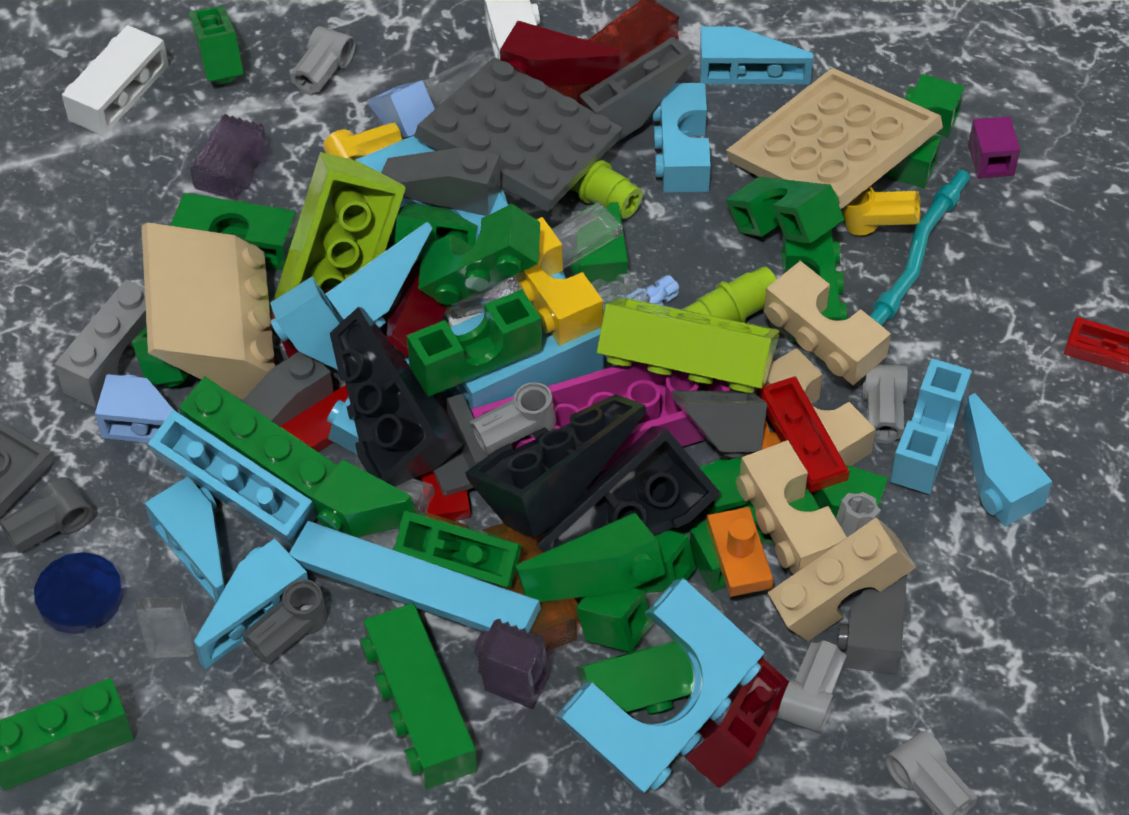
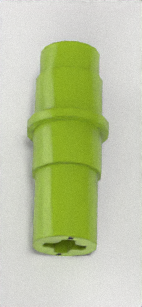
M604 160L595 162L590 170L571 188L572 191L579 194V198L583 202L589 204L593 202L603 209L609 203L618 202L620 216L624 219L629 218L635 213L643 197L641 188L631 183L628 178L614 171L610 163Z
M762 266L728 283L725 281L717 283L715 290L698 298L695 303L682 310L745 323L747 317L764 309L766 288L777 279L767 266Z

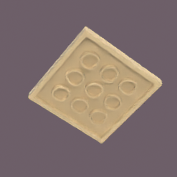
M831 68L734 143L726 152L729 162L759 177L830 184L839 197V206L842 209L942 129L943 125L941 115L835 68Z

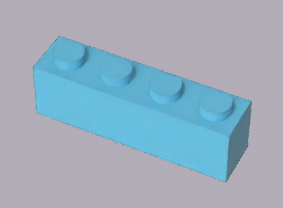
M175 410L170 413L148 443L157 459L184 477L188 476L193 483L199 487L206 488L211 495L291 548L307 521L314 522L318 516L317 510L310 499Z

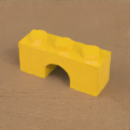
M541 217L536 219L540 222L538 265L511 278L516 284V290L523 289L540 315L542 331L546 334L550 332L557 344L561 346L602 327L603 299L583 272L566 279L550 277L563 271L562 243L544 218Z

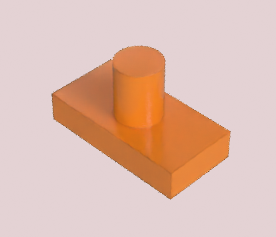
M750 507L707 515V528L729 597L772 589L773 576Z

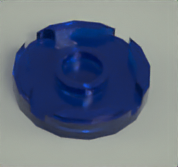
M87 552L67 554L51 562L40 573L34 587L35 605L43 621L57 631L70 634L84 633V629L93 626L97 629L106 624L118 612L123 599L121 578L114 565L100 555Z

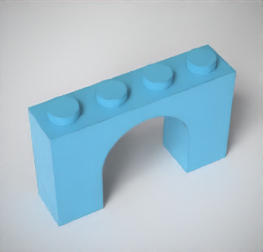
M684 578L674 580L645 613L682 647L691 662L693 688L689 700L683 709L667 721L658 724H644L630 717L593 682H585L555 716L636 791L643 793L649 787L654 791L663 784L672 771L668 767L671 761L679 752L684 756L693 749L702 736L698 730L708 718L714 721L723 714L731 703L727 696L738 683L745 686L754 678L761 668L757 661L765 653Z

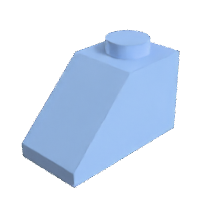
M422 80L396 86L367 100L369 107L384 125L391 122L397 124L402 138L415 135L417 125L435 110Z
M107 374L95 411V417L102 438L149 443L173 411V408L147 378L135 375L120 376Z

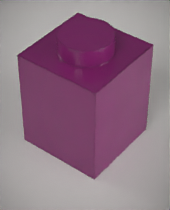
M1011 117L973 119L968 148L977 179L1015 176L1020 147Z

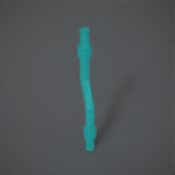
M965 170L957 171L948 184L942 185L933 197V204L920 219L919 224L915 226L905 270L889 291L881 293L873 304L874 311L870 314V317L881 326L886 320H890L896 315L901 307V300L919 277L930 232L945 212H949L960 200V192L970 180V175Z

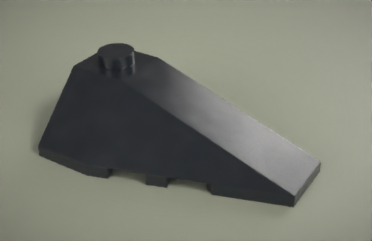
M357 307L329 333L340 380L346 383L350 405L346 406L350 420L355 422L359 442L355 443L357 455L366 472L392 486H396L437 469L465 444L445 410L433 395L429 397L426 395L410 366L395 347L386 341L387 337L363 308Z
M617 394L572 414L569 419L570 423L559 429L548 431L544 427L533 432L535 440L513 449L511 444H507L495 450L465 472L467 480L507 527L535 539L547 532L581 497L646 414V407L642 403Z
M652 426L612 463L535 545L544 553L633 513H636L651 533L656 536L691 522L721 492L667 428Z

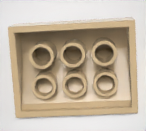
M145 223L141 227L148 353L201 380L205 376L235 397L243 400L270 370L275 367L264 251L235 235Z

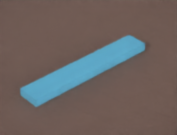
M307 521L289 552L303 568L407 605L414 603L418 609L523 645L541 609L540 603L536 599Z

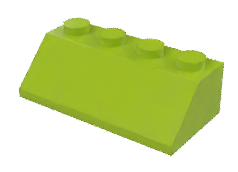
M320 152L278 284L275 299L310 277L314 278L323 292L332 289L385 252L406 190L405 186L359 161Z
M620 296L606 303L597 353L608 355L607 362L612 364L631 366L632 361L648 364L647 370L650 372L672 375V370L689 373L688 379L695 382L712 384L715 378L729 381V388L733 390L753 393L755 387L762 388L766 384L780 330Z

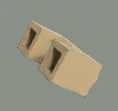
M799 261L766 288L764 313H766L768 319L775 326L783 327L794 336L804 350L812 351L822 359L833 374L842 376L854 385L887 357L891 333L861 309L850 318L842 321H834L824 317L821 313L827 308L830 284L803 262Z
M798 348L771 363L764 386L796 376L811 404L819 400L823 374ZM850 402L835 410L828 411L814 407L846 465L852 466L872 453L876 429Z
M787 440L741 457L740 476L736 478V483L741 497L745 501L750 500L755 508L756 520L761 531L764 534H770L780 564L785 569L789 567L794 575L843 541L847 536L828 506L812 512H802L789 505V503L805 497L808 472Z
M876 517L773 588L768 594L786 626L809 642L844 618L838 606L848 595L866 587H873L881 592L914 570L916 566L897 535Z

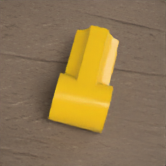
M395 122L355 135L350 130L342 129L331 133L325 139L323 148L326 154L356 160L402 141V136Z
M869 186L842 208L846 230L853 235L862 236L872 233L878 226L919 224L921 216L919 191L874 192L872 187Z

